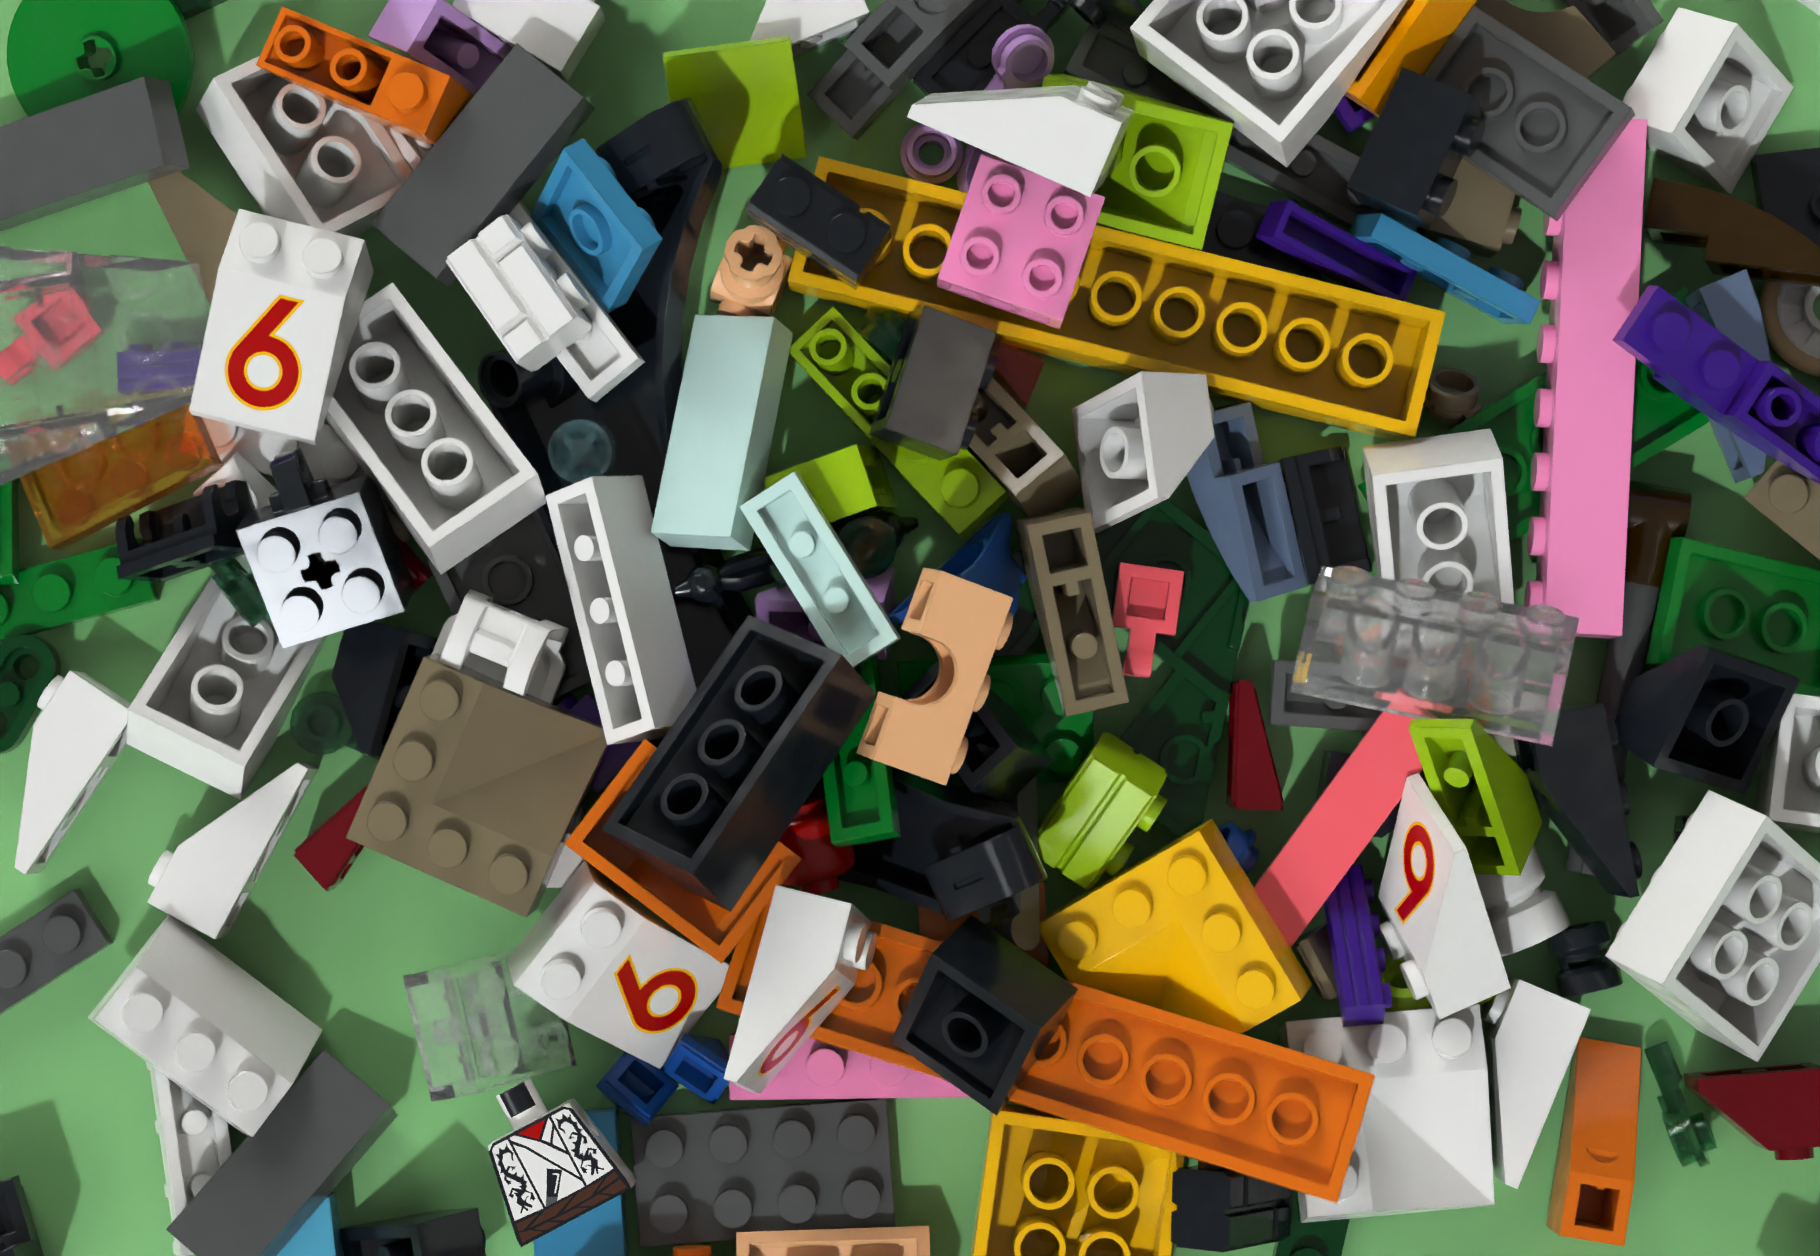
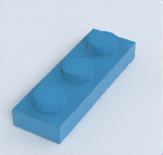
M1385 212L1357 214L1349 234L1400 261L1403 265L1416 270L1417 277L1503 324L1531 323L1541 301L1522 291L1524 281L1519 277L1496 267H1489L1487 272L1469 262L1472 253L1465 247L1444 238H1437L1433 242L1416 232L1418 226Z

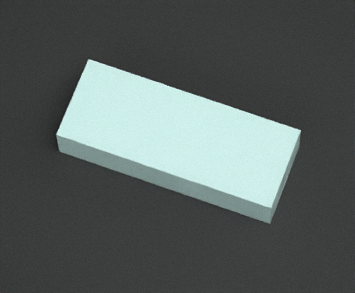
M695 315L651 527V533L671 547L750 551L754 530L739 506L760 494L763 489L793 333L775 317Z

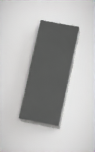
M517 43L370 224L434 278L450 287L457 277L446 263L447 256L468 240L475 239L481 230L498 217L510 214L594 111L595 107Z
M144 76L1 126L0 231L190 168L169 80Z
M323 1050L286 1092L253 1137L247 1136L166 1230L196 1256H277L398 1114L386 1100Z

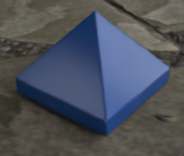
M684 1033L661 1070L714 1105L729 1084V1081L723 1078L730 1055L720 1039Z
M624 1052L596 1087L619 1110L646 1127L679 1085L657 1067Z

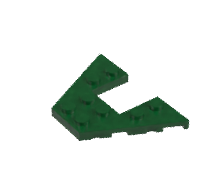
M1166 499L1099 533H1095L1111 615L1120 562L1184 571L1176 635L1156 634L1154 655L1174 671L1119 738L1131 746L1134 753L1143 754L1166 770L1168 775L1158 794L1166 798L1167 802L1156 820L1179 838L1203 822L1249 600L1231 574L1211 534ZM1021 550L1012 553L1011 556L1026 574ZM1027 579L1019 586V604L1013 618L1010 635L1000 650L995 649L993 656L1023 655L1041 633Z

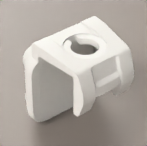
M470 589L462 602L458 614L451 616L444 623L431 655H441L439 662L455 669L461 670L464 665L503 683V688L525 696L527 693L553 704L565 674L566 664L561 654V649L569 628L547 619L538 621L493 602L492 597Z

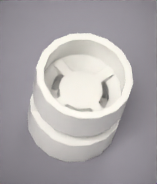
M1534 844L1520 876L1475 874L1501 957L1538 944L1571 925L1557 892L1544 890L1539 886L1545 878V866Z

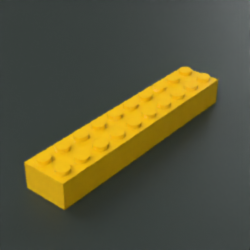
M821 156L818 157L814 175L860 205V212L863 214L869 211L892 227V238L856 290L795 250L787 280L789 289L792 292L905 320L909 313L925 305L995 331L994 342L1130 376L1140 371L1206 374L1210 396L1238 403L1251 401V405L1254 407L1391 441L1408 440L1416 436L1446 314L1444 311L1096 225L1061 327L1057 329L937 287L938 275L967 195L966 192Z

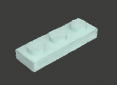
M792 472L739 506L828 649L842 654L851 666L855 668L901 639L798 472Z

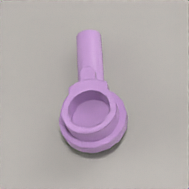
M1031 24L1016 25L1006 30L997 39L992 49L991 62L996 74L984 90L1032 88L1042 83L1044 77L1051 73L1054 65V47L1050 37L1040 27Z

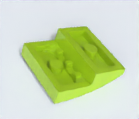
M790 35L663 52L670 103L685 98L693 100L721 161L722 169L776 162L782 154L791 160L807 157Z

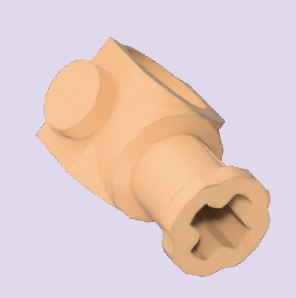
M749 225L744 229L734 231L726 241L724 255L710 289V301L720 304L717 310L719 315L772 317L788 282L793 258L784 254L787 246L777 239L775 233L766 227Z

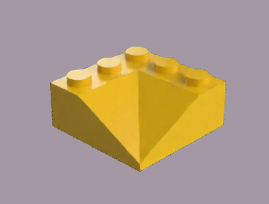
M1212 818L1120 871L1115 877L1108 878L1053 910L1040 921V935L1068 981L1240 1034L1301 1001L1312 985Z
M1006 1104L997 1116L990 1111L970 1256H1171L1173 1244L1171 1242V1215L1173 1211L1177 1210V1205L1172 1202L1173 1172L1183 1167L1185 1156L1033 1108Z

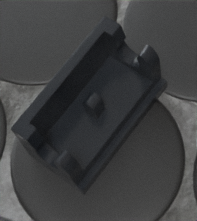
M1342 446L1285 457L1278 461L1281 465L1308 586L1372 572L1347 464V454L1345 447L1342 448Z
M233 480L225 483V486L221 488L214 484L205 487L201 495L156 511H146L139 514V531L142 535V545L135 538V525L132 517L127 515L119 518L115 528L120 565L116 566L118 579L165 582L245 554L236 529L245 514L251 511L247 481Z

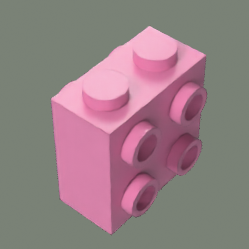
M981 154L938 275L937 287L1060 329L1105 197L1095 193L1089 197L997 156L991 158Z

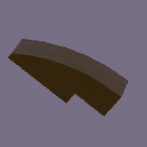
M1658 178L1653 179L1645 229L1655 243L1706 248L1704 260L1715 275L1730 276L1747 269L1750 279L1820 287V248L1797 230L1775 216L1735 197L1697 185Z

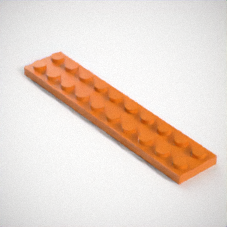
M772 899L735 947L716 1004V1008L737 1016L741 1015ZM870 920L872 923L869 931L877 934V941L869 969L867 971L859 969L855 985L809 1038L947 1081L891 1041L931 954L943 942ZM1067 981L1076 987L1078 991L1057 1032L1009 1101L1338 1204L1374 1084L1375 1075Z

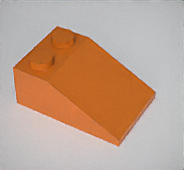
M644 739L564 844L722 964L772 899L775 886H781L802 858L778 841L730 912L684 889L609 837L602 830V827L657 749Z

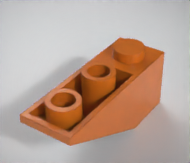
M283 6L256 64L270 73L430 146H434L474 96V94L450 75Z
M1580 1037L1573 1055L1546 1226L1559 1236L1624 1247L1635 1181L1641 1047Z

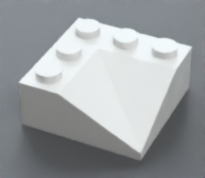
M1153 0L1130 29L1140 56L1221 118L1234 122V128L1287 168L1329 119L1407 0Z
M1708 790L1697 809L1689 816L1684 830L1666 859L1654 872L1649 886L1631 915L1619 928L1616 938L1605 956L1699 1032L1758 1062L1820 963V863L1768 816Z
M1480 1004L1471 1005L1440 1020L1434 1009L1429 1008L1385 1012L1384 1023L1375 1025L1343 1027L1341 1017L1287 1021L1284 1023L1279 1031L1282 1047L1375 1075L1339 1202L1335 1204L1297 1192L1301 1223L1495 1205L1488 1068Z

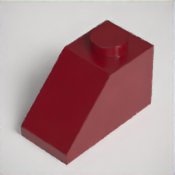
M1799 1063L1684 1073L1685 1087L1754 1145L1768 1151H1774L1776 1160L1813 1158V1147H1820L1819 1065Z

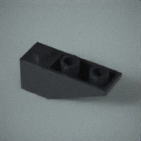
M1578 703L1509 717L1518 766L1527 774L1536 801L1608 894L1628 898L1640 896L1637 879H1640L1642 876V861L1636 844L1633 841H1629L1625 815L1630 813V796L1624 780L1617 776L1613 752L1617 751L1619 745L1618 731L1613 717L1605 712L1604 703Z

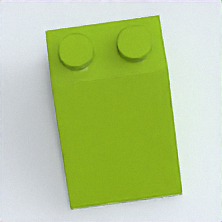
M1052 71L1044 77L1042 87L1066 85L1081 87L1087 86L1090 80ZM1103 84L1122 93L1125 97L1121 105L1134 110V113L1107 177L1095 192V194L1105 197L1096 224L1202 250L1234 122Z

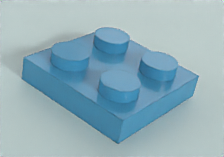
M584 138L563 148L530 216L602 309L608 314L627 303L663 238L656 231L655 224L650 215L644 209L637 207L619 184L610 164L605 159L598 157Z

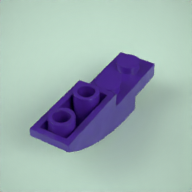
M1648 286L1612 341L1655 372L1652 378L1681 399L1767 455L1820 484V398L1773 362L1757 360L1660 286Z

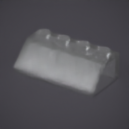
M1322 566L1311 595L1290 692L1417 719H1475L1489 734L1553 746L1579 618L1565 615L1561 610L1548 605L1524 607L1500 602L1496 597L1484 592L1473 591L1459 594L1435 589L1428 582L1419 579L1408 578L1394 581L1370 576L1367 571L1354 566H1338L1335 568Z

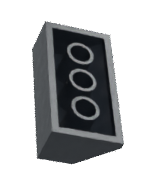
M748 615L606 821L602 830L609 837L684 889L731 912L877 694L842 654Z

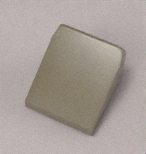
M1325 922L1299 936L1292 948L1317 994L1324 999L1332 1000L1338 996Z

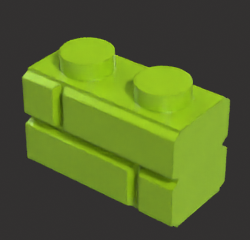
M1103 732L1039 824V859L1053 868H1060L1063 875L1084 889H1092L1103 872L1112 878L1115 877L1135 847L1126 841L1136 826L1147 832L1167 802L1166 798L1158 794L1168 775L1166 770L1143 754L1134 753L1131 746L1113 734Z

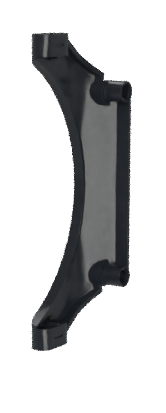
M691 98L677 100L654 110L601 144L595 150L598 157L605 159L610 164L617 181L637 207L644 209L650 215L655 224L656 231L663 238L627 303L608 313L645 363L596 403L588 399L557 357H554L539 370L531 372L516 364L507 349L488 353L481 360L478 367V383L482 394L488 401L495 418L538 473L545 496L591 476L642 475L654 518L682 381L683 316L690 270L703 221L722 175L721 161ZM546 503L538 508L537 511L561 561ZM659 539L697 690L747 616L751 615L754 617V615L748 608L741 592L723 589L715 601L705 603L696 601L692 597H675L673 587L686 579L694 566L709 564L718 568L725 561L720 549L671 547ZM664 737L658 740H649L648 742L657 748ZM892 767L901 836L853 845L855 853L853 867L848 872L837 876L838 880L874 888L941 913L947 922L1012 896L1048 878L1018 811L1013 807L964 794L948 786ZM823 776L808 798L825 797Z

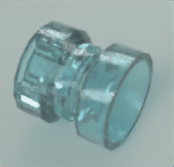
M574 419L562 424L553 432L548 443V458L552 469L561 478L572 483H577L591 476H604L612 469L617 457V444L613 433L603 423L594 419Z

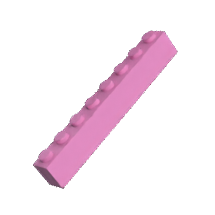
M1632 119L1558 221L1545 213L1543 216L1544 235L1553 236L1552 261L1545 260L1543 262L1540 277L1541 299L1550 300L1549 325H1540L1537 339L1538 363H1547L1546 389L1538 388L1534 401L1535 427H1544L1542 453L1535 452L1533 454L1530 474L1531 490L1540 491L1539 517L1531 516L1527 534L1528 554L1537 555L1536 581L1527 582L1524 596L1525 619L1534 620L1533 635L1602 639L1622 636L1636 358L1612 340L1639 301L1647 120Z

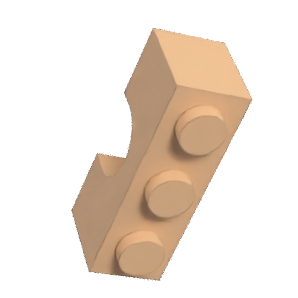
M923 567L901 629L924 638L933 646L939 661L936 681L925 694L914 699H901L878 691L856 753L946 786L950 773H957L966 757L968 738L964 734L972 712L979 711L988 696L991 678L986 673L995 649L1000 650L1010 635L1013 614L1009 612L1013 597L947 572Z

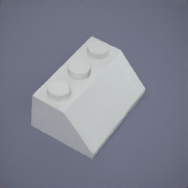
M260 56L214 77L196 111L264 215L357 238L373 226L370 223L413 172L383 125L258 67L256 64Z
M169 914L88 1016V1019L241 1133L251 1137L255 1135L293 1085L322 1032V1029Z

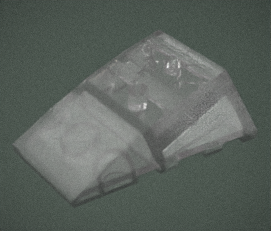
M0 246V486L191 403L209 316L199 262L119 255L99 256L77 254V252L38 251Z

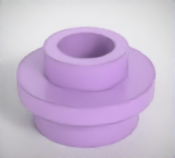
M920 123L911 128L902 140L900 147L901 164L911 179L941 185L957 174L963 160V146L960 140ZM928 144H935L942 149L944 157L936 165H927L919 157L920 150Z

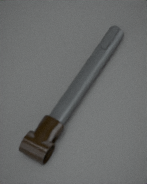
M1630 480L1622 636L1608 639L1596 700V703H1604L1605 712L1609 713L1614 720L1634 678L1644 674L1670 540L1673 537H1685L1692 502L1690 491ZM1618 745V749L1613 752L1617 776L1624 780L1629 751ZM1569 843L1565 870L1593 875Z

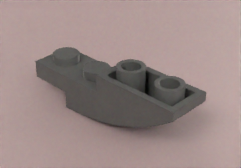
M884 0L843 44L847 48L846 52L812 88L807 96L851 138L858 140L942 46H945L989 0Z

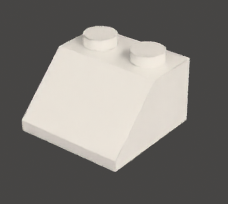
M1678 7L1665 31L1658 38L1655 48L1633 85L1626 92L1623 103L1633 109L1635 115L1632 119L1647 120V149L1720 192L1731 195L1794 86L1737 23Z
M1140 371L1072 409L1084 509L1091 512L1094 532L1099 533L1170 498L1215 437L1213 428L1214 408L1209 399L1206 374Z

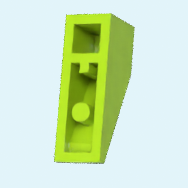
M1412 719L1408 728L1430 791L1466 846L1474 873L1520 876L1542 825L1527 774L1475 719Z

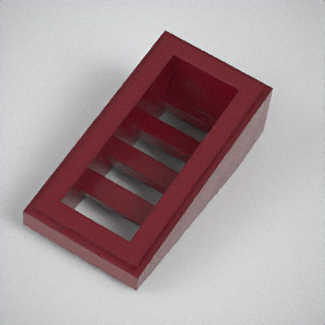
M1252 680L1232 681L1229 698L1226 805H1229V808L1283 810L1284 801L1256 688H1254Z
M368 785L294 850L296 852L294 854L296 859L326 891L335 889L342 882L364 848L363 845L347 839L346 836Z

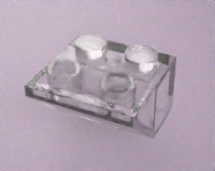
M515 948L403 976L432 1102L480 1094L521 1082L528 1078L538 1077L577 1065L567 1021L513 985L506 960Z

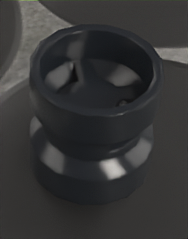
M1608 920L1571 925L1560 933L1546 939L1549 952L1558 959L1560 971L1555 978L1561 997L1601 991L1623 983L1620 967L1605 956L1609 950L1608 946L1613 939ZM1601 957V959L1599 960H1593L1569 966V963Z

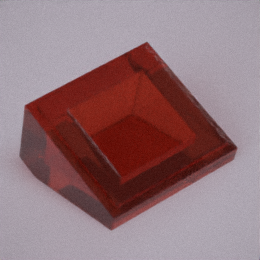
M994 339L991 351L996 352L998 355L994 373L1014 400L1026 411L1044 365L1043 358Z

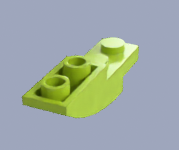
M834 307L790 346L789 354L963 540L1010 497L1007 491L967 449H959L958 455L939 461L869 435L891 367Z

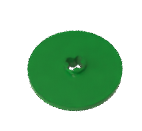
M22 0L9 30L7 66L12 88L28 117L144 76L169 80L178 116L190 91L194 70V53L188 26L173 0ZM95 43L98 48H109L112 52L113 59L104 64L105 72L102 68H91L89 65L88 57L96 53Z

